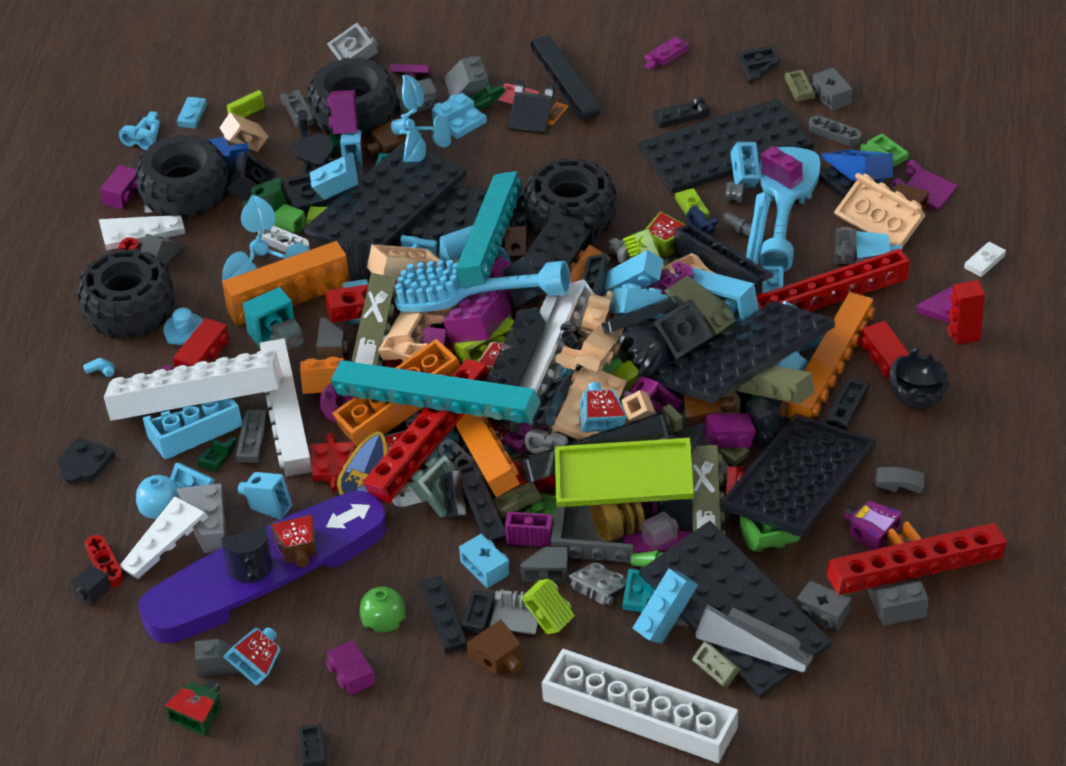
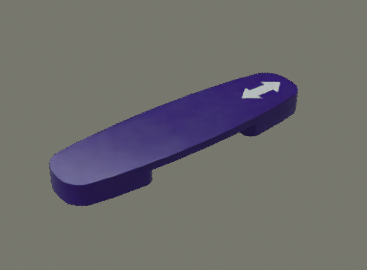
M352 491L274 522L277 523L313 515L317 555L309 558L310 563L306 567H298L296 562H284L273 542L270 524L267 525L272 569L265 578L256 583L237 582L229 576L223 548L209 554L162 581L141 597L139 612L144 629L155 641L174 643L226 623L231 617L230 610L267 594L323 564L327 567H337L383 538L386 533V517L382 504L369 492Z

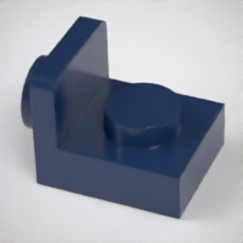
M697 205L690 207L686 215L689 224L694 225L708 235L715 231L718 219L713 218L706 221L704 212L700 211Z

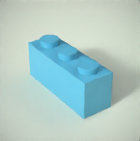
M646 250L607 271L603 292L606 294L608 291L614 293L615 288H622V285L629 284L642 286V290L660 280L663 259Z
M668 569L633 626V629L649 641L663 644L698 584L683 573Z

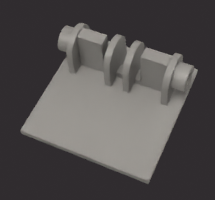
M594 562L569 575V578L572 579L570 586L573 587V590L586 597L590 596V599H595V601L604 606L612 604L614 598L611 594L625 587L627 579L620 573L612 572L602 564Z
M504 589L496 591L495 600L497 601L490 626L502 620L511 632L535 635L538 622L532 615V612L529 611V608L526 607L524 601L521 600L525 595L524 592L518 595V591H514V594H512V591H504Z

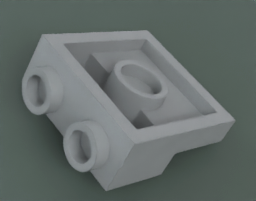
M358 23L327 44L338 60H342V58L355 59L356 57L368 60L379 52L376 48L379 46L373 36L369 38L371 36L366 27L361 28Z

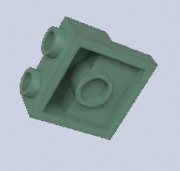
M446 455L438 458L436 456L431 457L425 463L427 468L423 471L420 469L411 476L413 481L409 484L422 502L427 500L440 518L446 515L441 475L455 471L454 465Z

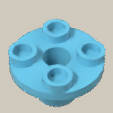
M188 308L176 309L172 317L164 325V335L169 344L184 345L203 319L199 315L193 314Z

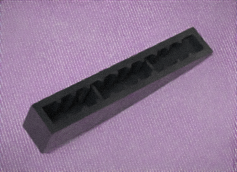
M687 224L675 229L673 251L682 257L691 253L695 254L712 272L758 284L773 278V273L694 225Z

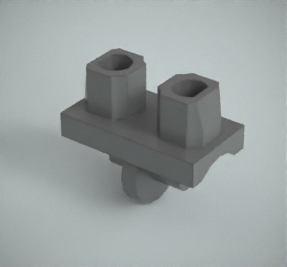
M849 227L836 228L834 264L851 265L855 263L857 229Z

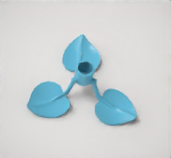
M402 75L403 103L411 111L401 115L402 119L393 120L391 129L395 135L407 134L403 162H420L425 158L426 144L418 130L434 131V143L438 147L445 148L450 146L452 141L451 126L445 116L439 115L434 119V127H415L414 121L408 117L417 111V107L423 105L424 93L420 83L415 78Z
M252 195L242 211L241 222L246 230L250 232L259 231V234L250 243L251 256L249 259L241 251L233 253L227 259L223 268L222 281L257 269L256 265L251 262L255 255L264 256L266 253H270L286 259L310 249L304 244L295 243L286 249V255L270 250L267 242L261 240L263 229L269 230L273 228L276 219L275 213L265 200Z

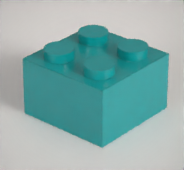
M280 287L243 303L247 333L259 348L261 342L278 340L296 331L292 301Z

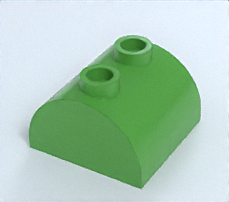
M740 516L744 540L747 546L755 552H762L764 548L770 547L783 548L786 544L796 543L800 539V536H794L791 533Z

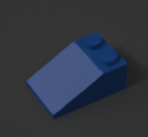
M850 149L822 153L823 159L850 180H857L855 178L857 173L869 175L873 178L874 182H885V178L893 177V153Z

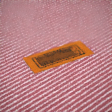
M556 102L550 110L548 124L554 125L569 106Z

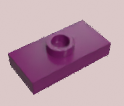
M392 64L390 67L392 73L405 74L411 77H416V74L431 75V68L428 65Z

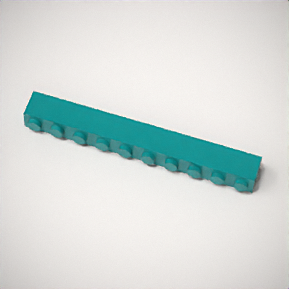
M517 171L494 174L456 267L461 287L485 284L490 275L495 257L498 255V249L502 245L503 236H505V231L509 226L510 218L513 216V210L516 208L520 192L523 190L522 178L518 177Z
M343 360L340 361L330 380L337 394L342 396L349 395L361 399H375L380 402L388 401L400 405H413L419 408H433L438 411L446 410L458 414H472L477 417L485 416L497 420H511L516 423L524 422L531 424L540 404L536 391L532 388Z

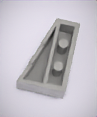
M221 483L178 488L177 494L180 500L202 510L208 516L203 522L200 520L192 527L204 553L215 552L223 548L221 538L226 537Z

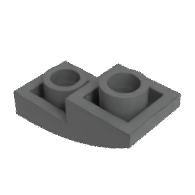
M880 467L875 471V485L893 492L902 487L909 491L921 493L924 488V473L900 467Z

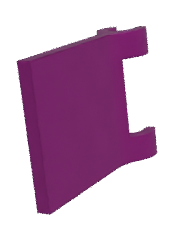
M914 160L909 161L907 164L909 168L905 172L907 176L912 177L909 182L905 184L899 178L892 182L894 187L897 184H904L929 191L928 206L938 211L958 186L924 170Z

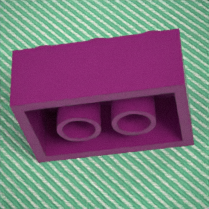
M506 290L473 294L462 299L443 321L450 343L488 340L512 311Z

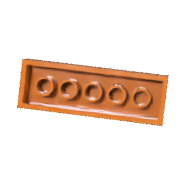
M335 241L224 280L222 284L227 312L235 325L239 326L246 323L243 303L278 287L292 301V306L323 296L327 290L343 288L342 283L350 282L347 256L338 242Z
M435 339L396 368L452 376L461 364L456 356ZM354 397L332 414L343 433L358 447L372 433L379 431L385 435L422 408L407 404L400 405L394 402H380L375 399Z

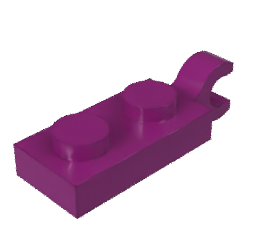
M676 36L671 38L644 57L645 60L649 61L644 67L652 70L658 64L666 65L688 51L689 44Z

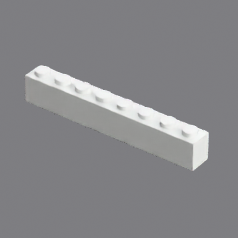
M584 279L571 283L568 295H559L518 387L535 389L539 401L550 380L559 378L563 369L561 364L555 362L557 354H560L563 347L566 346L560 333L561 325L566 321H574L581 328L588 306V299L591 294H595Z
M285 338L261 342V350H276L282 372L279 388L265 392L269 393V395H266L268 408L272 407V410H269L271 423L275 422V425H272L274 438L278 437V440H275L277 453H281L278 456L280 469L284 468L286 477L312 472Z

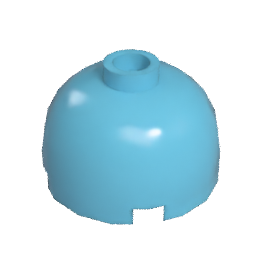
M152 475L145 478L136 490V504L140 513L145 517L157 519L158 515L164 511L174 497L178 498L176 483L164 475Z

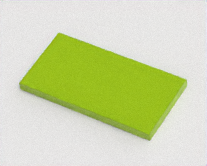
M690 438L555 447L557 507L694 499Z

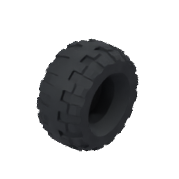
M359 57L355 59L342 58V60L328 63L326 67H321L316 72V75L312 77L308 86L310 114L313 121L325 133H333V128L329 127V117H332L331 109L327 108V97H330L332 91L355 90L358 130H361L363 138L371 136L373 130L392 120L394 110L397 109L395 82L387 69L382 65L379 66L377 62Z
M184 134L163 138L159 142L150 145L148 150L141 154L135 174L140 198L143 199L144 204L152 212H157L160 216L181 215V218L188 217L189 219L199 214H205L213 206L216 207L221 202V198L224 197L227 191L228 171L224 155L217 146L205 138L201 139L195 135L184 136Z
M579 158L560 159V161H551L546 163L543 168L539 167L525 186L524 208L526 219L539 235L554 213V208H559V202L566 203L568 205L566 216L584 220L585 216H589V211L598 213L594 239H596L614 221L617 208L615 184L612 183V178L603 168L600 169L599 165L594 162H587Z
M120 249L113 253L101 255L99 259L93 260L88 264V268L83 270L78 281V301L84 319H87L88 324L99 333L103 332L105 336L112 338L114 336L120 338L139 337L145 335L150 330H155L161 322H165L169 317L175 301L172 277L167 266L160 259L155 258L153 254L149 252L144 253L137 249Z

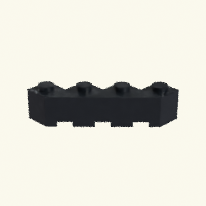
M537 307L518 311L512 325L513 330H509L502 346L504 350L499 351L493 365L494 370L489 372L485 382L518 386L546 325Z

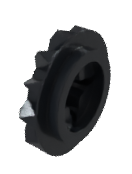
M566 321L560 327L564 344L571 349L581 350L587 338L584 336L585 332H582L580 326H577L574 321Z

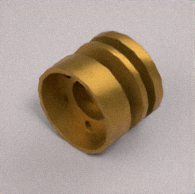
M640 502L589 505L594 527L604 542L620 539L624 533L631 535L634 532L644 530L645 517Z

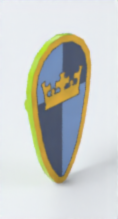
M379 431L372 433L354 450L338 478L337 486L340 495L352 491L368 492L363 481L387 453V445L383 433Z

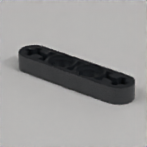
M672 296L602 322L604 334L675 309L680 306L677 296Z

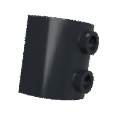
M266 526L221 538L226 569L232 579L241 583H256L270 573L272 557Z

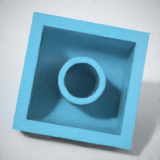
M473 226L440 237L439 259L444 262L445 268L447 267L446 262L448 260L460 259Z

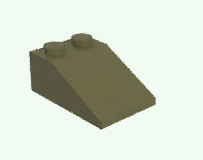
M689 276L684 277L665 290L668 298L677 296L680 305L693 299L715 335L736 321L732 310L728 308L723 300Z

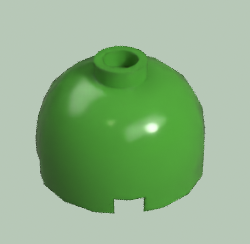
M390 587L373 588L363 596L360 602V620L364 627L373 628L374 632L385 633L395 630L399 627V623L406 618L405 603L401 595Z

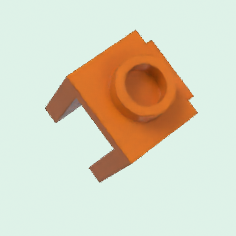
M907 521L903 525L902 534L898 535L893 528L888 531L886 545L893 546L922 538Z

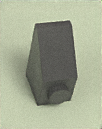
M146 233L141 252L153 254L155 258L160 259L166 265L183 249L184 245L169 238Z
M320 317L316 346L318 360H324L329 357L344 358V354L348 353V340H344V332L325 317Z
M544 547L522 562L520 566L521 582H538L539 580L549 579L554 583H567L568 547Z
M219 639L195 641V661L198 676L207 677L241 673L223 658L233 646Z

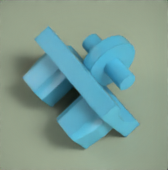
M403 235L401 237V247L428 249L436 256L437 241L420 239L415 236Z

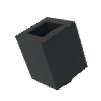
M91 564L72 581L75 597L79 601H84L91 606L111 589L108 575Z

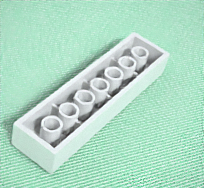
M265 349L253 355L244 353L232 359L223 357L211 363L202 361L190 367L181 365L169 371L160 369L148 375L139 373L127 379L118 377L109 383L104 400L110 421L276 390L279 388L282 372L276 350L270 351Z
M566 649L561 650L542 682L543 701L717 763L720 762L738 728L737 709Z

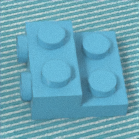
M463 93L451 95L446 102L442 104L436 103L432 109L433 122L437 116H445L450 123L452 136L456 139L487 122V116L474 107V101Z

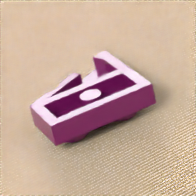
M949 287L918 304L916 313L950 324L949 310L952 307L950 295L953 294V287Z

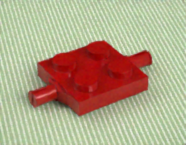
M330 433L326 435L327 443L310 444L312 482H330L331 491L335 493L336 486L337 493L339 492L337 486L339 475L354 452V443H336L335 434L331 433L330 439Z

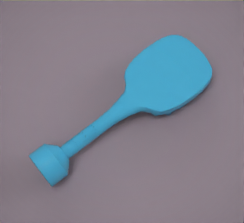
M777 147L803 163L802 172L804 173L802 175H804V179L792 189L762 174V160L760 162V185L763 192H766L771 197L770 201L776 200L777 216L774 236L762 244L759 261L762 267L783 266V272L791 268L794 255L792 244L785 240L791 208L796 199H798L800 204H803L805 198L810 199L812 197V192L818 183L820 174L818 154L814 151L797 147Z
M442 260L437 262L438 268H435L433 261L427 263L428 269H425L423 262L417 264L418 270H415L413 264H408V272L407 270L401 271V277L397 278L395 304L398 310L404 312L436 311L453 307L469 295L529 287H540L549 296L568 295L571 285L570 272L565 261L547 262L539 274L487 278L485 284L461 287L456 272L458 263L454 264L452 260L446 262L448 269L445 268Z

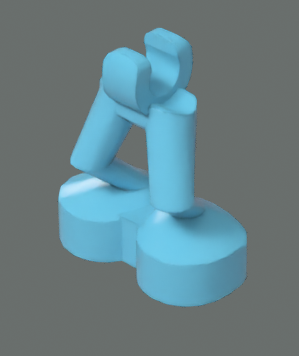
M151 111L136 127L124 126L119 131L121 142L127 146L137 144L142 149L148 150V147L157 141L156 138L160 126L159 120L156 119L158 113Z

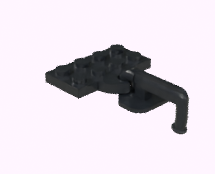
M299 110L296 116L298 118L301 138L293 142L292 149L295 157L306 163L302 167L301 176L285 179L283 183L291 206L306 211L310 209V206L322 207L332 204L347 190L324 200L312 188L310 172L334 161V159L328 157L333 151V144L330 137L326 134L311 136L307 128L308 113L305 110ZM358 161L355 162L359 180L364 176V172Z

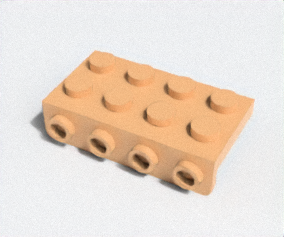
M857 173L855 175L857 181L834 211V214L864 232L887 234L889 245H901L903 248L925 217L921 209L922 206L914 200L908 201L898 191L895 193L890 191V188L881 182L877 184L869 175Z
M581 365L580 370H575L571 378L573 385H570L565 396L566 400L562 401L559 406L558 417L554 416V425L549 427L553 429L552 433L560 432L577 440L603 432H581L580 401L583 392L588 390L587 386L592 382H598L601 385V389L614 390L618 399H620L627 382L601 370L597 372L587 370Z

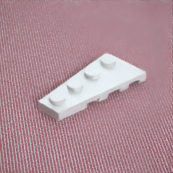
M181 215L99 219L106 250L117 249L120 242L127 237L136 238L139 244L143 243L146 233L165 238L185 234Z
M174 497L120 564V568L139 579L160 560L159 556L163 552L170 551L176 546L175 542L184 534L186 536L194 530L192 527L197 522L206 520L208 518L207 514Z

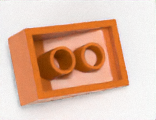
M329 357L324 360L311 358L301 361L300 374L303 394L322 392L328 384L332 383L330 380L340 361H346V358Z

